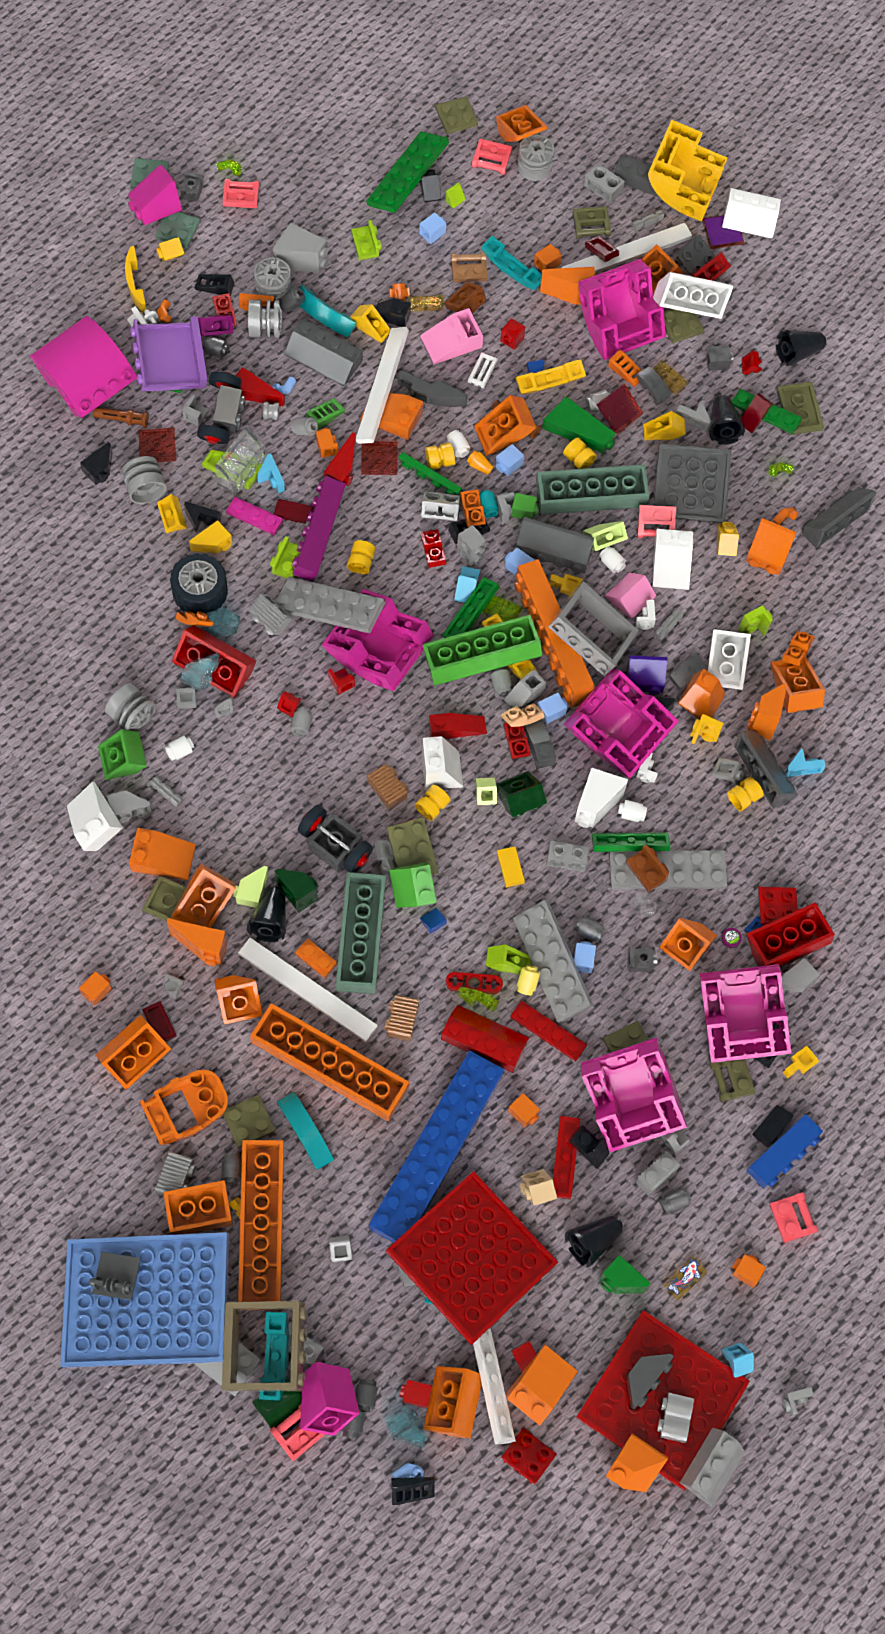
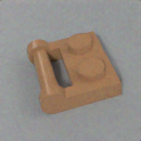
M484 252L461 255L451 253L453 282L488 281L486 254ZM481 261L479 264H457V262Z

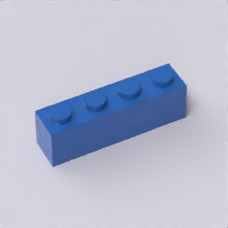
M805 1114L748 1168L747 1172L763 1189L767 1185L772 1187L779 1180L777 1176L781 1172L786 1174L793 1167L791 1163L796 1158L801 1160L808 1153L805 1149L809 1145L814 1147L821 1140L819 1136L823 1130Z

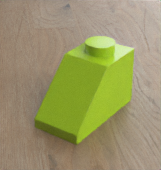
M506 944L488 947L486 966L496 971L520 974L522 967L531 964L529 955Z

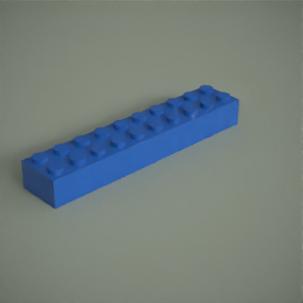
M469 1050L369 1223V1230L394 1243L424 1216L502 1079L504 1069Z

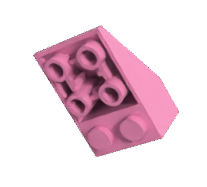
M469 308L450 315L420 335L433 364L480 349L483 344V334Z

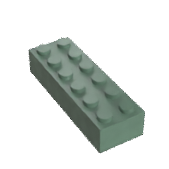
M645 465L537 472L536 490L540 515L639 508V505H648L649 490Z
M347 872L336 991L376 994L386 875Z

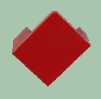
M343 668L335 673L332 669L328 670V677L338 695L355 687V679L352 673L348 675L346 669Z

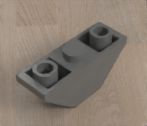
M672 1354L641 1357L626 1376L630 1407L633 1410L637 1406L641 1408L648 1399L646 1396L647 1392L650 1389L654 1391L661 1382L658 1377L662 1372L667 1374L673 1366L671 1360L674 1356Z

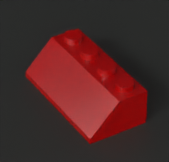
M195 625L183 631L172 659L174 664L235 698L248 680L256 664L255 659Z
M816 902L747 933L752 955L758 967L779 964V967L784 966L831 944L835 936Z
M460 1005L456 1006L441 1033V1040L466 1052L470 1050L512 1073L529 1040V1037Z

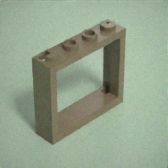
M300 1301L225 1302L222 1390L302 1391L304 1380H306L305 1373L303 1372V1364L306 1363L304 1342L307 1340V1330L304 1328V1321L308 1316L305 1303ZM293 1309L290 1383H237L240 1310Z

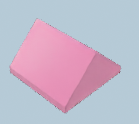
M629 572L605 597L632 620L642 610V607L646 606V601L653 600L656 594L645 575Z

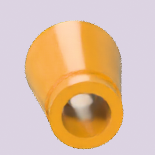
M474 450L467 460L470 467L486 475H489L494 468L480 451Z

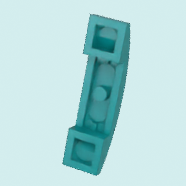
M491 236L482 245L481 249L502 272L529 289L536 290L541 283L542 274L533 267L529 269L505 250V245L494 236Z
M302 284L299 289L304 292L305 301L299 306L328 328L349 337L357 322L345 313L336 311L316 297L315 292Z
M295 1092L276 1101L303 1145L315 1169L318 1170L334 1161L321 1134Z
M266 1312L264 1333L267 1334L264 1377H261L260 1383H285L289 1349L288 1313ZM260 1391L259 1399L281 1401L283 1391Z

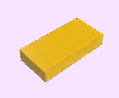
M516 846L497 850L505 887L525 884Z

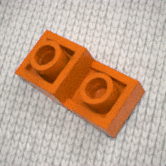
M479 490L460 492L467 527L485 525L483 506H481Z
M185 611V613L177 612L175 617L179 622L187 625L209 627L213 626L214 623L208 618L207 614L197 612V614L191 611Z
M797 631L791 639L789 648L783 654L782 661L800 666L810 650L815 636Z

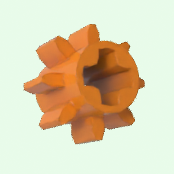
M405 283L392 284L393 288L389 289L390 298L406 301V297H410V288L406 287Z

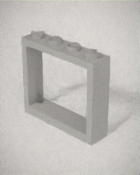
M584 581L572 592L548 626L603 676L616 666L639 631ZM576 601L622 641L612 659L565 618Z

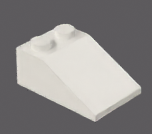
M656 530L652 587L689 590L693 550L692 531Z
M713 629L707 671L719 679L722 687L743 690L751 634Z
M95 782L89 784L67 805L74 836L84 851L99 850L123 828Z

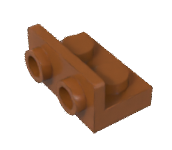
M467 281L445 302L446 308L455 312L469 308L473 314L486 301L482 286Z
M647 844L643 846L641 851L625 862L648 893L668 879L669 870L664 863H660L654 849L649 848Z

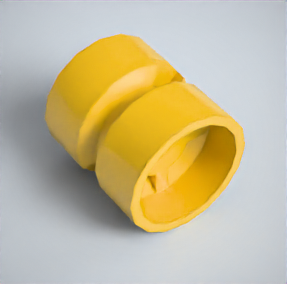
M580 438L572 440L563 451V455L570 462L574 461V466L577 469H587L597 458V455L590 448H586L587 445Z
M450 442L440 444L438 448L435 445L425 447L427 464L431 470L439 469L441 465L444 467L455 465L454 451Z
M363 540L354 541L351 555L348 558L347 568L354 573L368 574L376 552L375 546Z
M747 777L740 782V786L736 785L727 792L729 801L740 812L751 805V801L755 803L764 795L761 786L752 777Z
M433 784L425 792V797L421 796L414 806L425 818L433 821L440 814L439 809H444L451 800L443 789Z

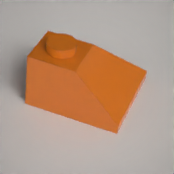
M703 668L693 675L677 704L698 719H701L703 714L712 718L723 700L725 692L719 679Z
M679 918L659 948L687 970L691 971L718 935L701 923Z
M236 975L214 979L224 1025L263 1016L255 979Z
M632 1433L612 1463L606 1477L623 1489L647 1492L668 1460V1457Z

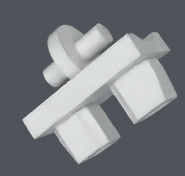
M135 306L131 309L133 314L127 319L131 326H133L134 319H137V325L157 324L158 314L155 311L145 310L144 316Z

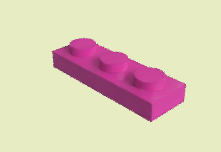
M237 497L233 498L226 510V514L272 535L276 534L283 522V518Z

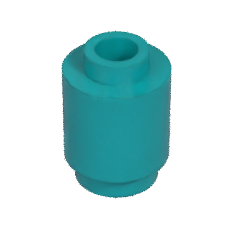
M489 490L481 491L479 496L485 518L497 516L499 507L494 492Z

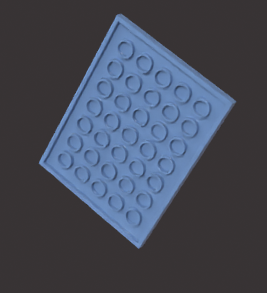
M229 1233L69 1239L67 1242L60 1367L223 1362L225 1302H227ZM101 1252L141 1258L132 1300L92 1294L93 1286H90V1279L96 1276Z

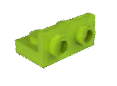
M368 220V226L351 229L358 259L379 257V250H382L380 239L377 240L376 238L378 236L376 225L373 226L372 220Z
M285 536L283 541L279 542L277 547L278 553L272 557L270 562L272 574L286 579L288 577H295L292 574L294 567L291 565L294 557H298L299 554L296 551L298 545L289 542V537Z
M762 605L745 614L738 631L740 633L752 634L758 628L763 636L766 635L773 621L770 611L766 610Z

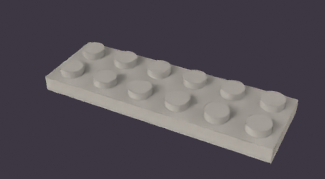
M288 577L275 601L289 614L366 633L371 632L385 605V601L382 598L293 577Z
M725 850L655 851L657 859L660 863H664L669 870L667 881L655 889L727 888ZM639 851L609 852L611 890L645 889L625 863L627 859Z
M543 900L513 917L532 964L541 973L539 980L557 1022H565L594 1006L549 901Z

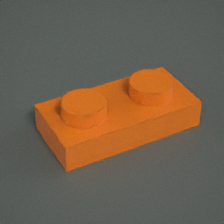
M239 293V308L248 311L249 300H261L263 308H266L267 301L271 300V308H274V296Z
M308 938L295 952L297 957L323 978H326L337 965L333 958Z

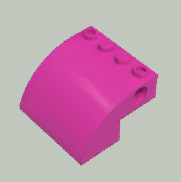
M641 259L578 282L584 319L593 343L604 360L611 358L619 350L625 353L666 337L664 308L659 306L653 299L651 268Z
M88 316L83 317L30 355V358L47 384L51 387H56L74 416L81 418L137 379L136 373L117 345Z
M362 589L361 594L382 598L385 601V605L371 632L366 633L336 625L322 643V646L350 671L377 686L394 692L423 652V644L429 643L434 634L426 621L400 613L391 598Z
M612 669L563 725L606 763L626 777L631 778L679 721L654 696L644 694L621 670Z
M779 964L699 973L711 1063L791 1054L788 1018L784 1005ZM774 1023H777L778 1025H780V1026H781V1027H779L780 1029H777V1028L774 1029V1027H773Z
M657 1037L581 1062L582 1078L595 1105L596 1121L603 1137L606 1139L610 1152L687 1128L679 1095Z

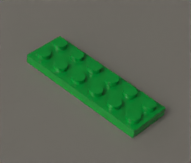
M420 131L366 200L367 205L396 213L449 144L448 137Z

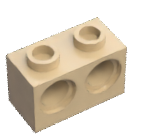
M544 1169L521 1176L522 1183H519L521 1193L525 1195L527 1201L530 1200L533 1206L557 1199L553 1180Z

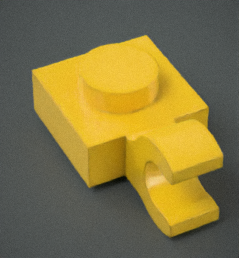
M551 574L549 584L551 587H560V593L571 595L582 583L583 579L569 574H565L564 578Z
M805 1046L790 1058L793 1063L783 1071V1074L787 1079L798 1070L804 1074L818 1064L819 1060L809 1047Z

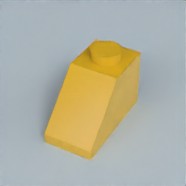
M372 304L360 305L350 316V318L357 322L356 326L359 330L380 343L390 333L391 329Z
M673 411L643 424L644 440H674L686 434L685 419Z
M218 520L189 540L192 552L218 554L221 551H227L232 544L231 534Z

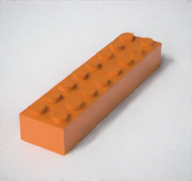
M539 559L519 565L515 574V590L517 593L520 592L522 606L527 608L528 615L532 617L537 634L542 642L543 654L548 655L549 668L551 671H555L557 686L562 687V697L569 703L570 708L580 705L594 690V683L582 656L548 627L560 611V607Z
M272 1003L250 1035L252 1044L388 1122L409 1089V1081Z
M242 1140L238 1302L281 1301L284 1140ZM247 1309V1310H281V1309Z

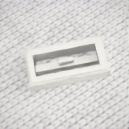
M481 353L468 379V383H474L476 386L479 385L481 388H485L498 358ZM485 358L486 361L477 379H474L483 359ZM492 361L483 381H480L489 362Z

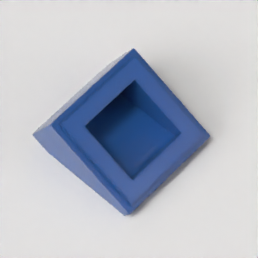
M437 908L420 917V920L430 934L447 924V919Z

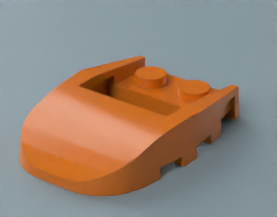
M197 1070L189 1073L187 1076L176 1077L170 1080L171 1082L163 1088L160 1087L154 1091L153 1097L145 1102L144 1100L140 1101L161 1146L192 1137L223 1116L227 1109L228 1096L221 1080L215 1073L209 1070ZM182 1090L198 1124L178 1134L162 1099Z

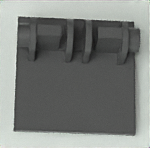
M698 235L675 254L677 256L675 263L678 266H684L691 275L713 259L715 255L702 237Z
M101 1252L96 1276L90 1279V1286H93L92 1294L132 1300L141 1258Z

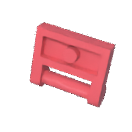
M479 139L472 167L477 168L478 166L498 171L500 174L505 175L512 146ZM480 157H481V158H485V159H489V160L501 162L502 164L499 165V164H495V163H491V162H487V161H483V160H479V159H480Z
M225 179L223 206L257 208L260 182H240Z
M639 505L637 538H643V536L655 537L656 530L644 529V524L669 525L668 530H675L676 507Z
M804 1192L769 1204L783 1243L819 1231L811 1218L805 1202L806 1196ZM797 1202L807 1227L806 1229H801L792 1203Z
M301 1404L298 1406L299 1409L281 1424L269 1430L292 1461L297 1459L325 1435L301 1430L300 1426H298L288 1436L282 1437L281 1434L301 1418Z

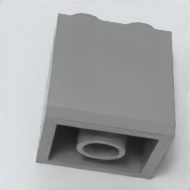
M292 223L288 225L273 247V257L284 260L289 265L291 271L319 273L322 268L327 266L329 261L327 258V240Z

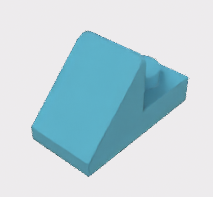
M270 453L265 458L257 474L258 483L269 480L272 488H276L277 492L281 493L285 491L284 481Z
M462 566L454 601L464 603L467 601L477 587L480 575L479 569Z
M801 748L787 767L785 777L822 773L825 768L824 759L818 760L817 758L805 761L803 748Z
M741 1342L721 1349L724 1358L730 1363L735 1378L753 1372V1353Z

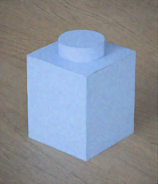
M433 213L419 225V234L430 244L446 233V221L436 213Z
M513 444L496 456L497 470L500 473L504 472L507 476L524 463V455Z
M516 548L513 552L510 551L506 555L505 568L515 575L519 565L534 561V559L519 548Z
M556 693L539 701L538 707L544 712L545 718L543 720L548 724L566 715L568 704L564 697L561 698L559 693Z
M590 942L576 943L574 961L579 972L592 973L596 946Z

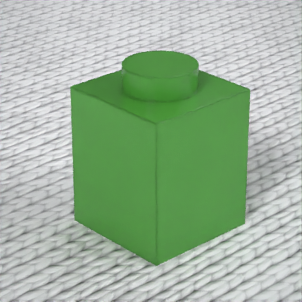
M515 493L511 517L533 519V515H537L539 505L536 504L537 497Z

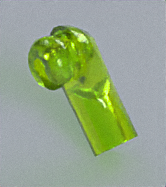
M228 159L217 162L219 171L230 169L235 176L241 174L242 167L234 160Z
M783 462L772 464L769 466L768 475L776 477L778 471L792 474L794 466Z

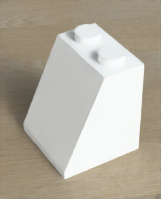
M442 736L423 738L422 764L425 790H428L433 784L441 789L463 787L459 751Z
M591 768L577 809L575 822L581 827L593 828L622 799L628 779Z

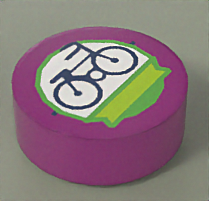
M728 928L723 932L721 940L726 947L735 948L740 944L742 936L737 929Z

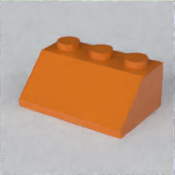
M783 683L762 695L759 702H755L747 725L750 731H757L764 739H772L781 718L787 684Z
M140 1014L95 1056L127 1090L165 1056L171 1048Z
M225 1180L163 1192L171 1235L192 1234L233 1225Z
M436 1366L423 1430L470 1439L482 1385L480 1373L467 1368Z

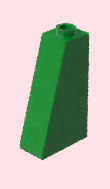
M565 397L543 419L542 428L571 441L575 438H580L587 445L586 447L600 453H604L607 449L611 450L615 445L616 433L568 397Z

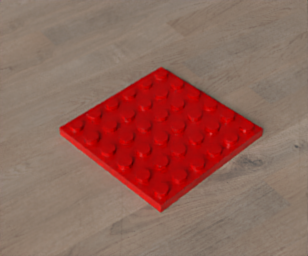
M474 1171L385 1251L470 1345L474 1344L558 1263Z
M643 1310L576 1418L621 1449L632 1433L668 1457V1460L658 1474L685 1491L686 1488L680 1484L681 1479L711 1429L721 1430L750 1381L743 1376L735 1378L730 1367ZM672 1354L674 1356L671 1360L673 1366L667 1374L662 1372L658 1377L661 1382L654 1391L650 1389L647 1392L646 1396L648 1399L641 1408L637 1406L633 1410L630 1407L626 1376L641 1357ZM668 1393L694 1398L686 1443L660 1438V1432L657 1431L659 1418L663 1419L664 1411L661 1410L663 1397L667 1398Z

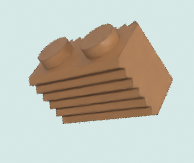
M385 763L367 775V782L386 808L390 810L407 799L408 788L403 781L400 782L396 778L397 773L394 768H389Z
M395 995V999L390 1000L388 1011L392 1012L391 1018H386L384 1030H387V1037L411 1041L419 999Z

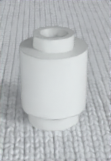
M459 430L450 432L447 435V443H451L454 455L461 458L467 456L471 447L463 433L459 432Z
M608 546L599 555L601 561L612 573L616 571L619 573L626 566V559L615 548Z
M182 736L168 743L165 751L171 761L175 759L177 761L192 753L194 745L189 737Z
M625 800L624 803H620L618 814H621L622 819L644 822L647 807L641 803Z

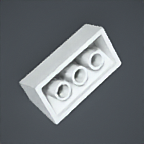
M669 272L658 281L653 299L661 307L721 319L733 285Z

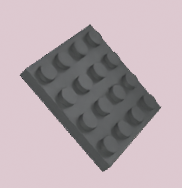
M659 444L653 506L676 507L675 519L716 523L725 522L732 450Z

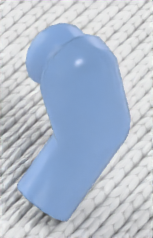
M289 377L284 385L280 386V384L275 383L272 387L286 395L291 392L296 380L293 377Z
M406 1463L391 1475L393 1478L424 1477V1471L418 1465Z

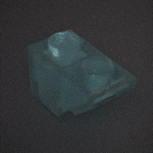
M223 607L206 613L208 618L214 622L213 626H197L211 635L227 637L237 633L240 616Z
M218 653L186 664L180 681L198 691L208 688L213 679L211 676L219 665L218 659L220 655Z
M405 1406L384 1417L394 1440L420 1449L426 1447L425 1441L428 1439L424 1430L418 1429L415 1423L418 1421V1418L413 1409L409 1410L408 1406Z

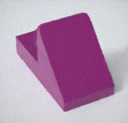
M232 315L198 317L201 336L233 334Z

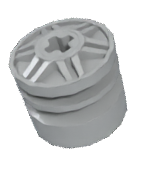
M534 134L520 142L517 168L524 178L539 181L548 177L552 172L555 148L549 138Z
M276 257L265 258L257 263L254 269L256 294L274 296L275 300L281 301L282 296L292 288L289 265L284 260Z
M249 300V338H261L263 330H266L268 338H271V330H274L275 338H279L282 328L280 301L275 300L274 308H271V300H268L266 308H263L261 300Z
M138 457L127 462L122 467L121 472L132 502L138 504L158 500L166 493L167 488L161 475L158 461L154 457Z
M131 683L120 687L112 695L105 707V713L112 720L119 722V725L125 730L138 732L150 721L156 710V704L149 700L147 696H142L141 691Z

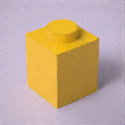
M179 237L157 245V255L159 259L162 258L163 262L184 255Z

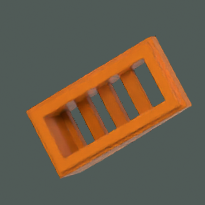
M619 350L610 358L608 367L635 387L640 382L637 377L633 379L632 376L642 370L622 350Z

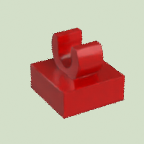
M753 350L742 358L743 374L749 375L752 372L758 373L762 370L759 367V364L762 363V360L759 359V352Z
M285 691L281 694L277 709L293 718L301 698H296L292 693Z

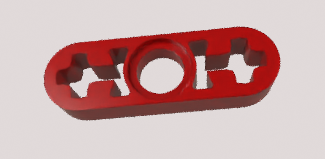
M451 972L446 977V987L451 991L498 994L503 986L502 979L497 975ZM453 977H456L457 981L463 982V978H466L465 987H462L463 983H457L456 986H453L449 980L451 981ZM471 979H477L480 985L477 988H471L468 982ZM483 979H486V984H491L494 980L499 986L492 989L491 985H485V989H482Z

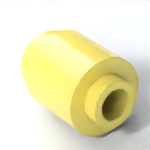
M526 965V967L521 968L517 982V991L519 993L531 996L533 991H536L541 974L537 971V967Z

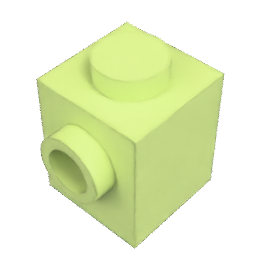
M476 778L477 805L497 804L495 778Z

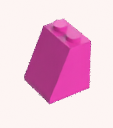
M162 165L153 170L128 194L130 200L128 206L131 212L134 211L137 220H141L144 225L182 210L175 181Z
M315 1362L304 1372L306 1380H304V1386L302 1387L301 1430L335 1436L360 1414L350 1371L347 1368Z

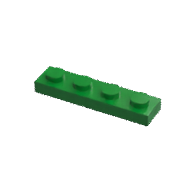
M739 389L732 403L734 407L745 412L755 395ZM772 404L762 421L793 435L800 425L802 417Z
M401 452L399 455L400 465L408 471L410 469L416 471L415 474L423 480L425 478L431 481L430 484L437 489L442 487L446 490V494L460 495V492H463L461 487L404 452Z
M483 577L442 636L447 638L468 632L500 588L498 583Z
M592 833L593 852L641 851L646 844L649 848H653L654 851H670L671 846L669 833Z

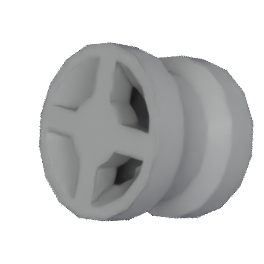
M264 402L263 419L273 418L275 421H278L279 403L270 404L269 402Z

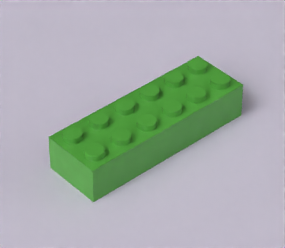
M531 615L423 644L425 659L434 686L542 656L540 639Z

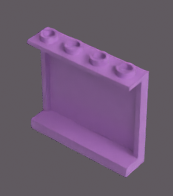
M191 317L190 323L137 325V319H134L133 326H130L131 337H134L135 341L132 343L133 353L137 355V358H135V368L139 369L137 383L141 385L142 392L206 388L207 373L198 317Z

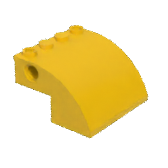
M671 119L648 172V177L653 189L664 202L678 212L702 222L724 170L727 157L698 145L703 132Z

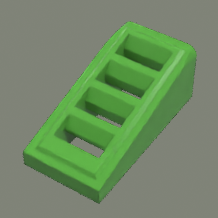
M333 398L306 412V417H312L316 420L318 431L344 413L345 409ZM334 404L338 410L335 411L331 405Z

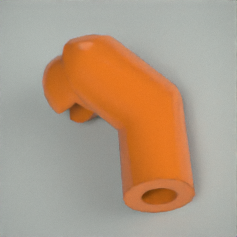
M163 300L157 310L159 320L165 324H169L172 320V317L167 312L171 305L167 300Z
M793 507L783 508L772 521L780 525L785 518L789 517L791 520H795L799 513Z

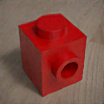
M510 318L501 330L500 342L515 350L524 339L526 326Z

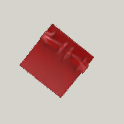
M758 886L761 924L766 925L798 910L796 888Z
M523 1427L516 1436L515 1442L510 1444L501 1458L504 1460V1463H508L511 1467L515 1468L514 1471L520 1472L519 1475L522 1474L527 1478L530 1484L531 1482L536 1484L557 1453Z

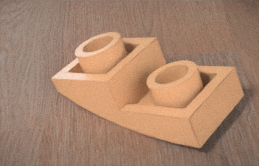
M534 703L522 709L515 706L501 714V717L511 727L528 725L545 718L544 712Z

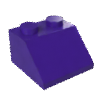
M630 655L626 676L642 692H649L651 695L663 693L666 681L667 657Z

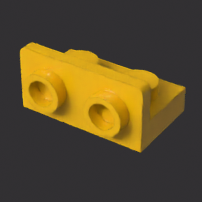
M703 714L701 719H696L690 735L693 737L691 743L695 744L699 735L705 741L717 742L724 723Z

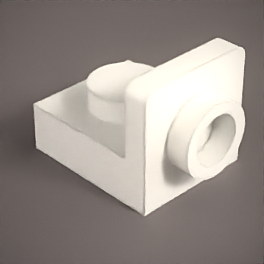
M654 600L646 601V606L642 607V617H637L636 628L648 630L655 625Z
M653 753L639 767L636 776L645 783H654L658 773L651 771L654 760H651Z

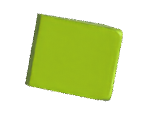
M459 182L446 190L445 201L452 208L466 200Z

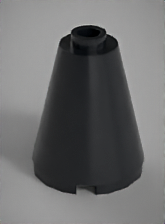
M784 330L777 335L776 339H779V343L776 344V352L781 363L785 361L786 366H790L823 350L827 342L826 337L821 332Z
M720 395L713 401L709 436L712 441H718L720 445L733 444L738 441L741 435L743 437L745 427L731 399L726 395Z
M273 886L266 890L247 924L248 933L251 936L252 933L257 935L256 939L260 941L275 943L280 938L283 940L285 937L286 894L280 887Z
M608 1216L568 1230L565 1233V1242H570L571 1247L568 1249L575 1260L582 1266L586 1264V1268H589L622 1233L623 1224L619 1218Z

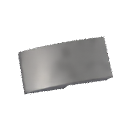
M650 366L636 374L643 390H649L656 404L672 395L662 378Z
M695 653L668 677L680 691L691 681L695 673L703 668L706 669L708 666Z

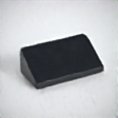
M776 1105L752 1135L768 1148L794 1115Z

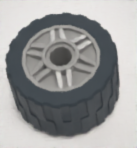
M199 553L187 555L181 558L171 571L170 583L173 599L182 611H191L195 614L202 612L208 615L216 612L225 603L228 594L224 567L214 557Z

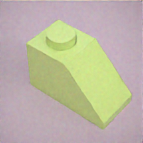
M623 521L599 524L583 530L584 535L594 538L592 548L594 551L628 539Z
M263 866L240 880L239 886H236L233 897H236L237 904L257 908L263 897L269 874L268 867Z

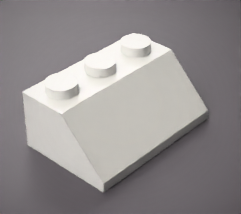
M731 188L726 202L722 227L772 238L781 199Z

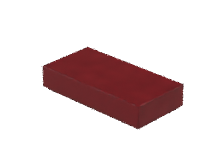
M599 235L585 242V248L604 262L619 256V250Z
M759 393L756 394L741 418L745 429L750 433L755 432L773 404Z
M278 499L274 515L285 520L306 524L308 522L306 518L309 511L313 510V506Z
M161 1001L142 1009L148 1023L165 1042L177 1037Z

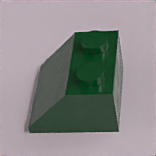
M529 771L496 784L497 793L506 811L512 817L522 816L524 812L539 809L547 803L541 782Z
M283 869L275 870L277 886L285 892L287 899L298 913L318 900V884L312 876L308 877L304 872Z
M286 1375L285 1383H290V1379ZM283 1391L281 1401L261 1400L258 1397L252 1403L270 1428L275 1426L276 1428L299 1409L298 1406L302 1403V1396L299 1391ZM300 1419L297 1422H295L291 1427H289L285 1432H283L281 1435H285L288 1431H290L293 1427L300 1423Z

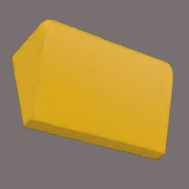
M170 494L157 502L166 533L187 528L178 497Z

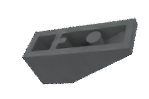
M543 720L524 725L536 769L555 765L556 754Z

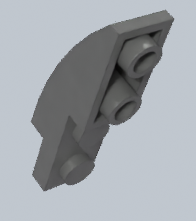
M403 370L398 375V384L409 389L411 397L425 403L446 407L466 406L468 394L460 389L449 386L446 382L436 380L432 385L427 380L417 378L412 373Z

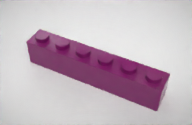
M325 476L323 481L318 482L316 487L318 495L314 496L311 503L313 510L309 511L306 521L309 523L308 526H304L301 534L304 537L303 541H300L296 551L299 554L298 557H294L291 565L294 567L293 575L311 582L317 576L346 483Z

